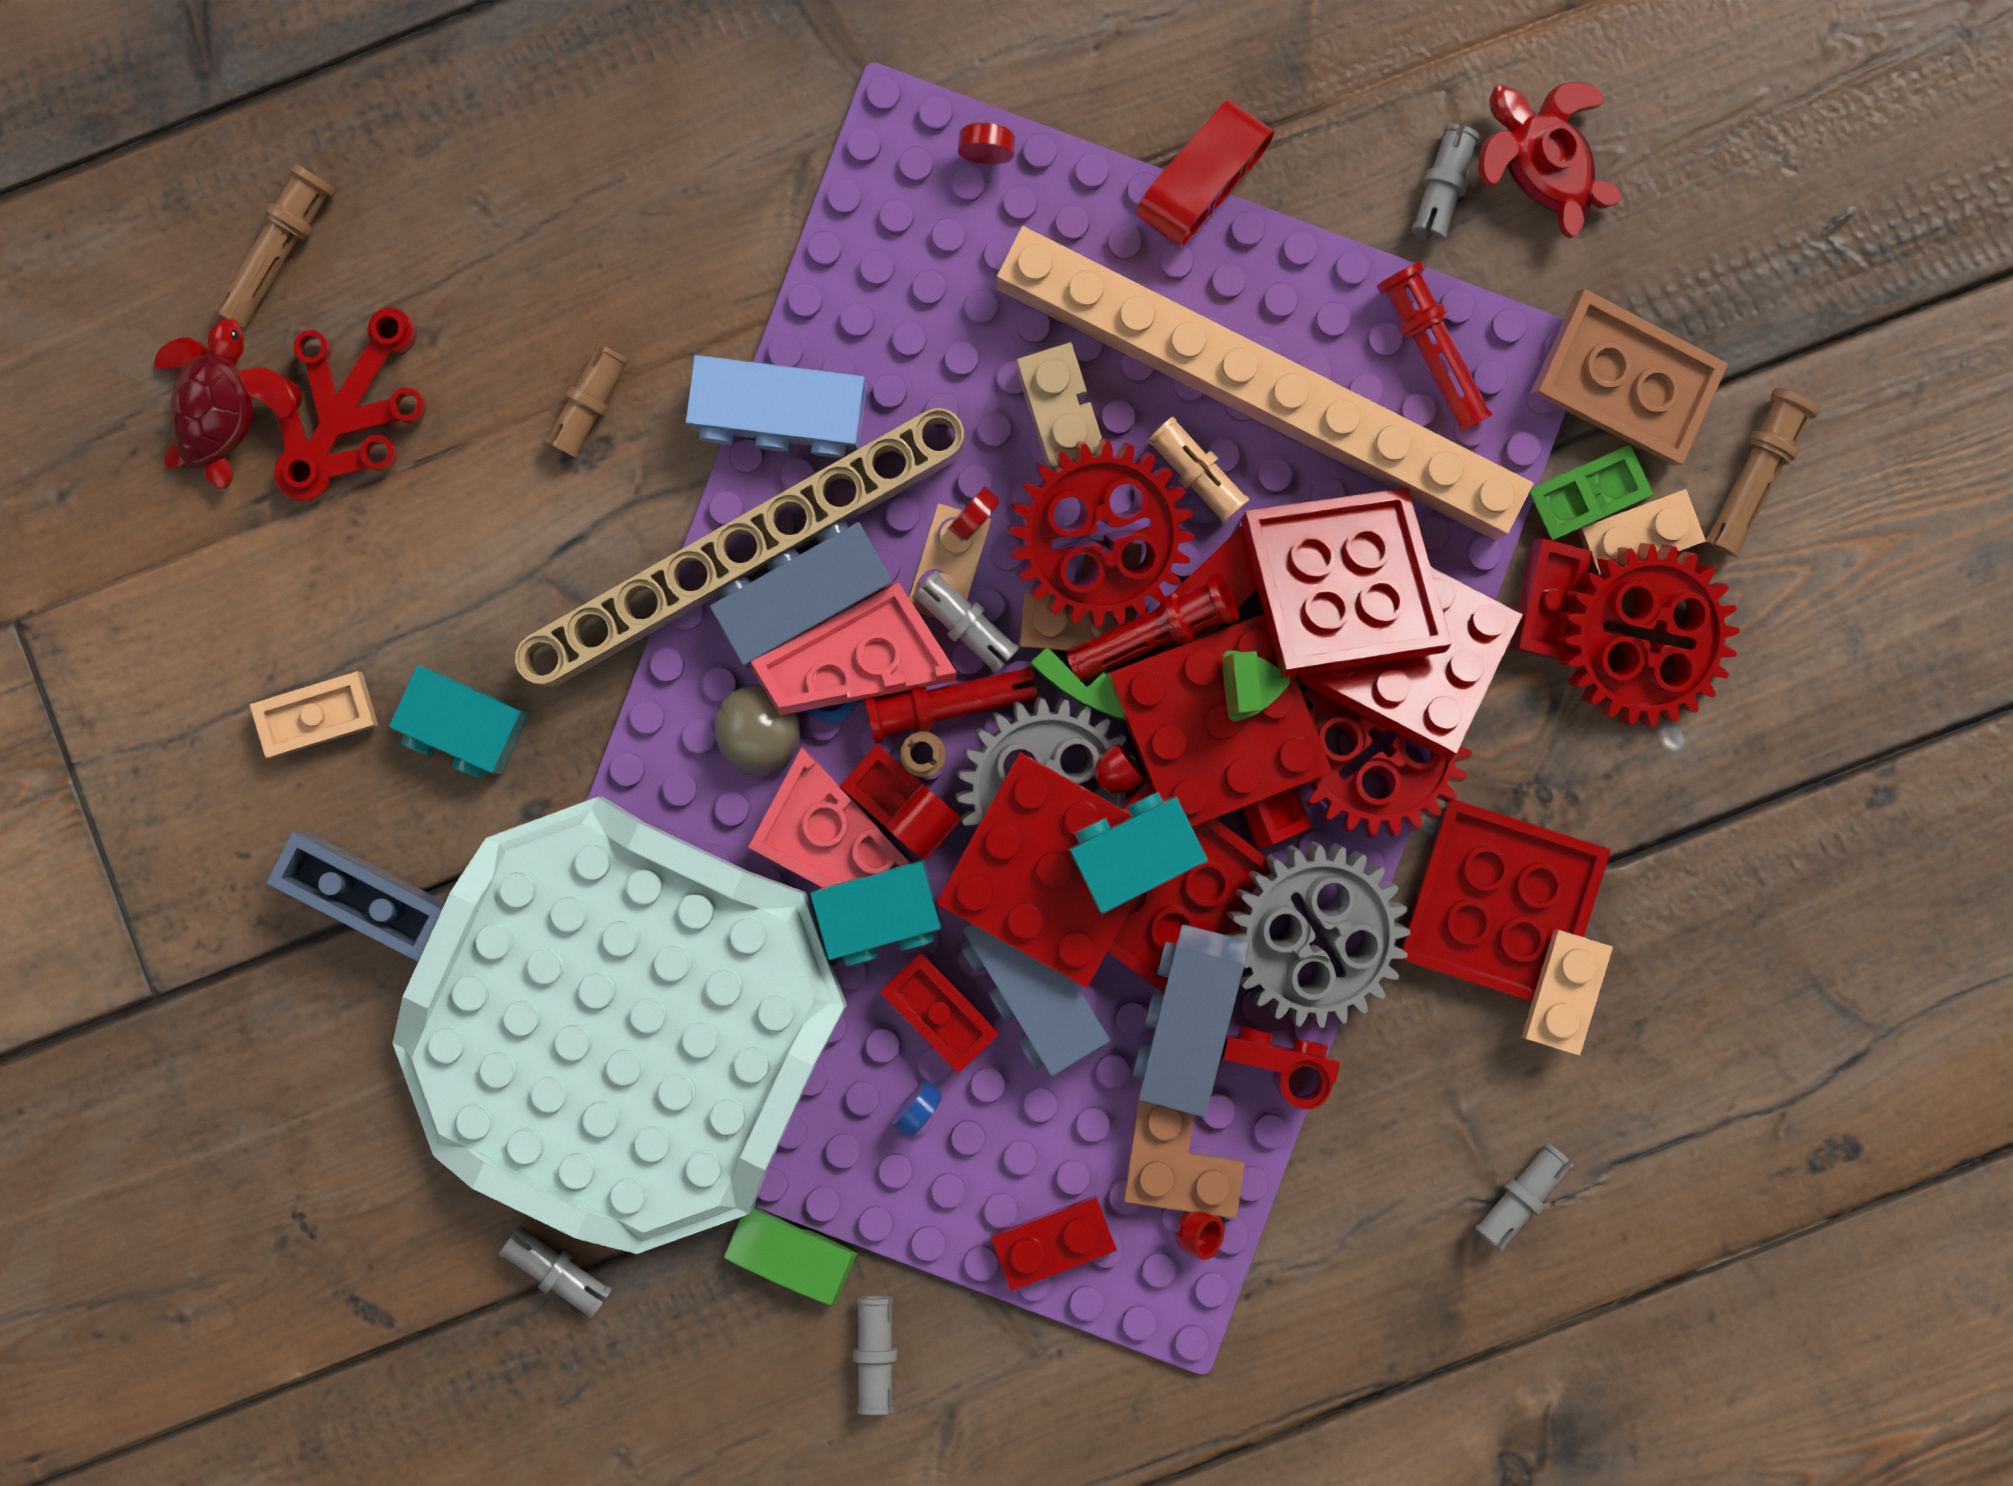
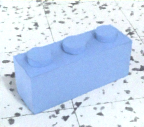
M695 355L686 423L692 431L700 432L699 440L709 443L730 445L733 444V436L756 439L755 447L765 450L786 452L789 451V443L812 446L811 454L816 456L842 459L845 457V450L856 451L859 449L867 383L864 376Z

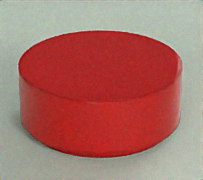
M972 123L963 127L959 132L958 154L964 159L982 164H1002L1011 161L1014 157L1015 135L1004 126L992 123Z
M984 486L948 526V529L961 541H967L999 505V498Z

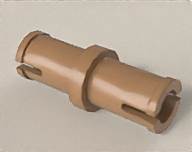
M597 342L596 349L576 386L569 385L565 395L569 396V399L549 436H546L544 440L575 458L578 457V452L599 413L605 416L609 408L605 402L623 368L629 362L628 358Z
M918 732L910 735L904 741L901 747L900 758L903 766L909 773L917 777H929L941 770L945 763L946 750L943 742L936 735L930 732ZM928 745L933 749L932 761L923 765L917 764L914 760L915 748Z

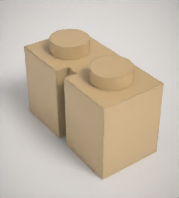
M1072 342L1018 358L1016 371L1046 466L1052 471L1058 467L1055 459V450L1057 449L1066 453L1071 460L1075 459L1078 441L1085 442L1090 448L1092 455L1096 454L1102 437L1091 402L1079 405V403L1085 402L1087 390Z

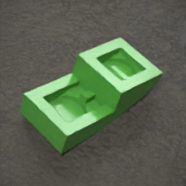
M1631 444L1533 487L1529 492L1551 541L1654 495Z
M1048 647L1031 662V666L1045 680L1081 705L1084 704L1090 707L1095 712L1125 721L1109 677L1104 672L1091 685L1086 687Z
M754 1207L748 1215L740 1218L724 1258L795 1292L834 1306L837 1303L857 1253L813 1230L800 1229L764 1210Z

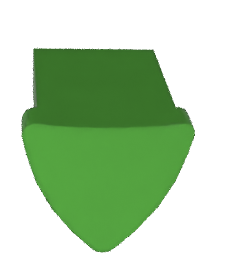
M1226 651L1222 655L1227 712L1229 720L1233 722L1248 718L1268 707L1282 694L1290 683L1289 677L1281 678L1279 668L1257 657L1256 651Z

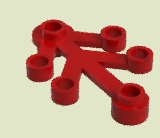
M387 307L378 310L372 315L367 328L370 341L338 393L336 392L329 363L332 352L329 340L315 330H305L295 338L293 344L294 353L306 365L319 424L309 441H307L298 410L303 399L302 391L297 384L286 379L296 398V411L291 419L277 416L285 451L276 461L274 468L276 484L286 496L298 501H311L320 497L328 489L331 478L367 469L386 471L396 463L398 456L396 446L390 440L380 435L366 438L361 444L360 449L330 454L341 435L397 421L413 424L424 417L427 410L424 397L416 390L408 387L396 390L388 400L359 406L390 355L406 353L416 341V326L413 320L403 311ZM388 320L397 321V334L389 339L382 338L381 326ZM312 339L320 340L321 350L319 354L311 358L306 357L304 353L305 344ZM407 396L415 397L417 401L415 411L410 415H402L399 411L400 401ZM377 444H385L388 450L387 457L380 463H373L370 459L371 449ZM300 463H308L310 467L309 477L303 482H296L293 476L294 468Z

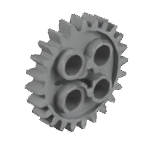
M1037 697L1034 713L1028 714L1021 703L1015 702L1013 705L1014 720L1008 722L1007 719L997 712L994 713L993 718L998 730L991 734L986 730L978 728L975 732L984 743V746L981 750L965 748L963 751L975 764L973 769L957 770L956 774L960 779L971 783L970 789L955 794L958 802L972 804L973 809L961 816V822L964 825L980 824L1006 777L1003 768L1004 760L1012 751L1018 749L1027 750L1032 759L1078 784L1088 780L1097 781L1094 772L1097 760L1115 744L1119 743L1122 746L1126 738L1120 733L1105 738L1104 735L1111 721L1103 716L1089 725L1091 708L1084 704L1071 716L1069 700L1060 697L1054 712H1049L1045 699ZM1073 744H1082L1087 752V761L1084 767L1077 772H1064L1060 764L1061 754L1064 749ZM1129 754L1132 760L1136 762L1135 756ZM1099 783L1096 789L1089 790L1118 807H1121L1129 797L1126 796V792L1123 794L1110 793Z
M1315 841L1310 842L1307 857H1304L1298 848L1292 845L1288 846V863L1285 864L1269 855L1266 859L1271 873L1264 877L1260 873L1251 870L1248 874L1256 888L1253 892L1237 889L1235 892L1238 898L1246 903L1244 910L1227 912V916L1240 925V930L1226 935L1249 941L1244 965L1246 969L1242 973L1239 985L1244 989L1255 987L1250 999L1260 1007L1270 1001L1268 1012L1275 1018L1280 1019L1289 1010V1020L1300 1027L1305 1022L1308 1013L1312 1022L1319 1028L1325 1027L1328 1012H1331L1342 1024L1347 1023V1006L1353 1005L1364 1014L1367 1013L1368 1007L1364 996L1370 992L1376 997L1384 999L1386 996L1385 992L1378 982L1382 977L1398 980V973L1389 966L1391 959L1407 958L1408 953L1395 946V939L1410 935V929L1394 922V919L1407 912V907L1399 902H1388L1397 893L1399 888L1390 881L1379 883L1385 872L1382 867L1372 864L1365 868L1367 856L1357 851H1354L1346 859V848L1336 843H1333L1327 856L1323 846ZM1335 883L1337 896L1334 902L1328 907L1319 908L1317 904L1319 891L1325 885ZM1293 893H1299L1301 903L1308 917L1323 927L1319 931L1320 937L1343 967L1344 971L1341 976H1336L1327 953L1312 943L1316 938L1315 933L1292 903L1291 895ZM1288 914L1290 926L1287 932L1280 938L1271 939L1269 927L1272 921L1279 915ZM1363 930L1364 943L1362 948L1352 955H1347L1345 943L1348 937L1356 931ZM1316 961L1318 969L1315 978L1306 985H1299L1297 980L1301 967L1308 962Z

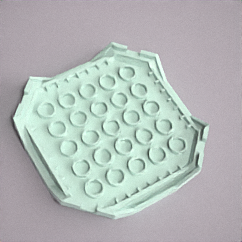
M603 796L590 799L485 838L449 893L402 997L393 1038V1046L433 1156L468 1186L573 1238L634 1254L748 1215L754 1208L770 1163L813 1070L847 1007L833 966L829 964L821 942L820 930L806 892L744 870L641 821Z

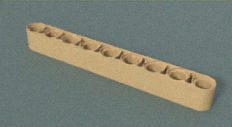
M934 408L925 411L530 634L520 642L515 652V664L518 672L524 679L541 686L554 687L563 684L718 596L717 591L732 581L743 576H747V578L754 576L768 568L766 564L778 555L793 548H796L797 551L817 540L816 535L826 528L843 520L846 523L945 468L958 459L964 449L965 435L961 420L955 413L947 409ZM944 424L954 431L955 440L948 449L934 451L923 442L926 430L933 425ZM886 452H897L906 460V467L903 473L893 479H884L874 471L877 458ZM839 479H847L856 486L854 500L843 507H835L826 501L828 486L833 481ZM789 507H799L807 515L804 528L794 535H785L779 532L777 528L779 514ZM742 534L755 537L757 551L751 560L744 563H735L730 560L728 546L731 540ZM692 562L703 563L708 572L705 584L695 591L683 590L679 582V574L682 568ZM645 589L653 590L658 599L655 613L646 619H636L630 609L633 596ZM601 617L607 624L608 635L601 645L593 648L587 647L581 637L582 628L589 619ZM552 645L558 654V664L550 674L540 676L534 670L532 664L533 655L540 647Z

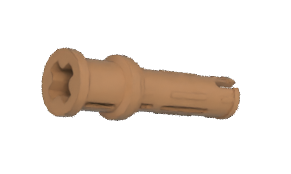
M294 162L289 168L292 176L276 203H268L265 208L266 214L264 217L268 220L262 228V232L250 248L226 292L223 293L213 309L227 319H236L240 327L246 329L255 309L265 296L298 239L300 238L304 241L306 236L309 237L313 229L310 223L327 196L333 197L337 191L335 187Z
M1774 388L1770 396L1774 403L1760 430L1752 432L1749 438V448L1752 451L1722 508V512L1704 542L1722 554H1728L1734 558L1738 557L1745 538L1766 501L1777 475H1779L1783 465H1789L1791 461L1795 460L1799 452L1795 446L1808 420L1816 418L1820 411L1819 406L1811 400L1786 389Z

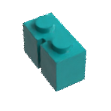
M417 665L389 727L404 734L400 742L401 744L431 757L435 748L455 756L452 767L476 778L483 779L486 771L503 774L530 713L486 693L477 692L474 688L430 668Z
M1155 792L1129 805L1127 808L1132 817L1110 827L1107 819L1103 818L1074 833L1079 843L1068 848L1098 910L1102 914L1208 861L1177 797H1170L1163 801L1159 792Z
M925 860L881 871L868 877L863 876L820 888L810 893L828 959L831 960L843 956L845 966L877 958L876 947L898 941L901 951L934 941L931 931L941 929L943 926L938 906L935 904L936 899Z

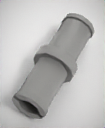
M1447 124L1443 131L1444 135L1434 166L1425 172L1422 183L1426 190L1415 223H1413L1411 228L1412 233L1426 240L1432 219L1435 218L1431 227V232H1433L1431 241L1443 242L1446 240L1447 230L1457 199L1465 195L1469 184L1465 179V175L1475 144H1477L1480 137L1470 127H1464L1459 146L1456 147L1459 140V135L1457 134L1459 124Z
M937 570L912 596L915 601H919L950 630L947 633L950 639L956 642L959 638L991 668L993 673H996L1019 648L1016 643H1012L981 614L985 609L976 602L972 606L940 576Z
M1546 1142L1543 1145V1149L1515 1181L1510 1178L1503 1186L1507 1192L1474 1229L1491 1245L1504 1252L1508 1243L1533 1214L1540 1216L1546 1207L1543 1202L1566 1174L1572 1171L1575 1165L1558 1149Z
M520 1224L498 1254L501 1258L504 1257L540 1282L537 1287L546 1294L549 1290L553 1291L586 1314V1317L592 1319L603 1304L602 1301L607 1298L612 1288L603 1285L570 1262L573 1256L563 1250L561 1254L557 1253L524 1230V1227Z
M857 1297L858 1348L853 1349V1362L858 1363L857 1413L862 1415L893 1413L892 1362L897 1361V1348L892 1347L893 1297Z

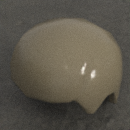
M752 684L732 691L721 702V708L717 709L714 725L715 739L719 750L725 760L742 774L768 776L785 769L798 752L801 739L797 713L780 716L762 686Z

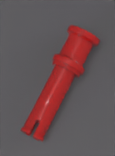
M1422 261L1388 277L1377 284L1376 287L1380 293H1387L1402 322L1398 328L1401 335H1405L1407 339L1413 337L1433 375L1435 383L1439 387L1462 432L1493 414L1487 408L1466 363L1443 322L1448 318L1446 315L1447 309L1444 304H1437L1422 275L1425 267ZM1405 287L1410 289L1419 306V310L1414 309L1404 290ZM1431 329L1437 344L1431 342L1426 330ZM1439 353L1444 354L1464 392V397H1460L1438 355Z
M1215 573L1209 576L1207 584L1181 596H1178L1176 593L1165 596L1164 600L1160 602V608L1153 610L1151 613L1120 625L1092 640L1067 649V659L1075 676L1081 682H1084L1109 668L1116 667L1147 653L1162 644L1173 640L1179 643H1188L1195 639L1196 632L1223 620L1230 624L1239 619L1238 607L1225 579L1219 573Z
M1028 666L1021 670L927 690L926 687H917L889 696L866 698L864 700L874 744L883 743L884 736L910 730L929 732L930 729H934V722L1010 707L1015 702L1021 704L1035 703L1038 697L1036 686L1017 690L1012 689L1013 686L1032 683L1035 680L1032 668Z

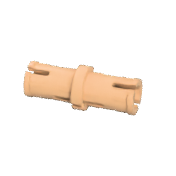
M1173 416L1155 431L1147 442L1181 476L1178 482L1186 490L1191 487L1224 524L1250 498L1244 495L1215 464L1218 461L1217 456L1212 451L1206 454L1176 422L1177 419Z

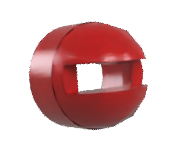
M1119 743L1104 752L1097 760L1094 771L1097 782L1110 793L1123 794L1145 780L1135 762Z
M1204 1211L1187 1212L1182 1215L1178 1220L1182 1224L1180 1230L1175 1232L1178 1246L1187 1254L1201 1260L1212 1258L1223 1242L1225 1229L1222 1219Z

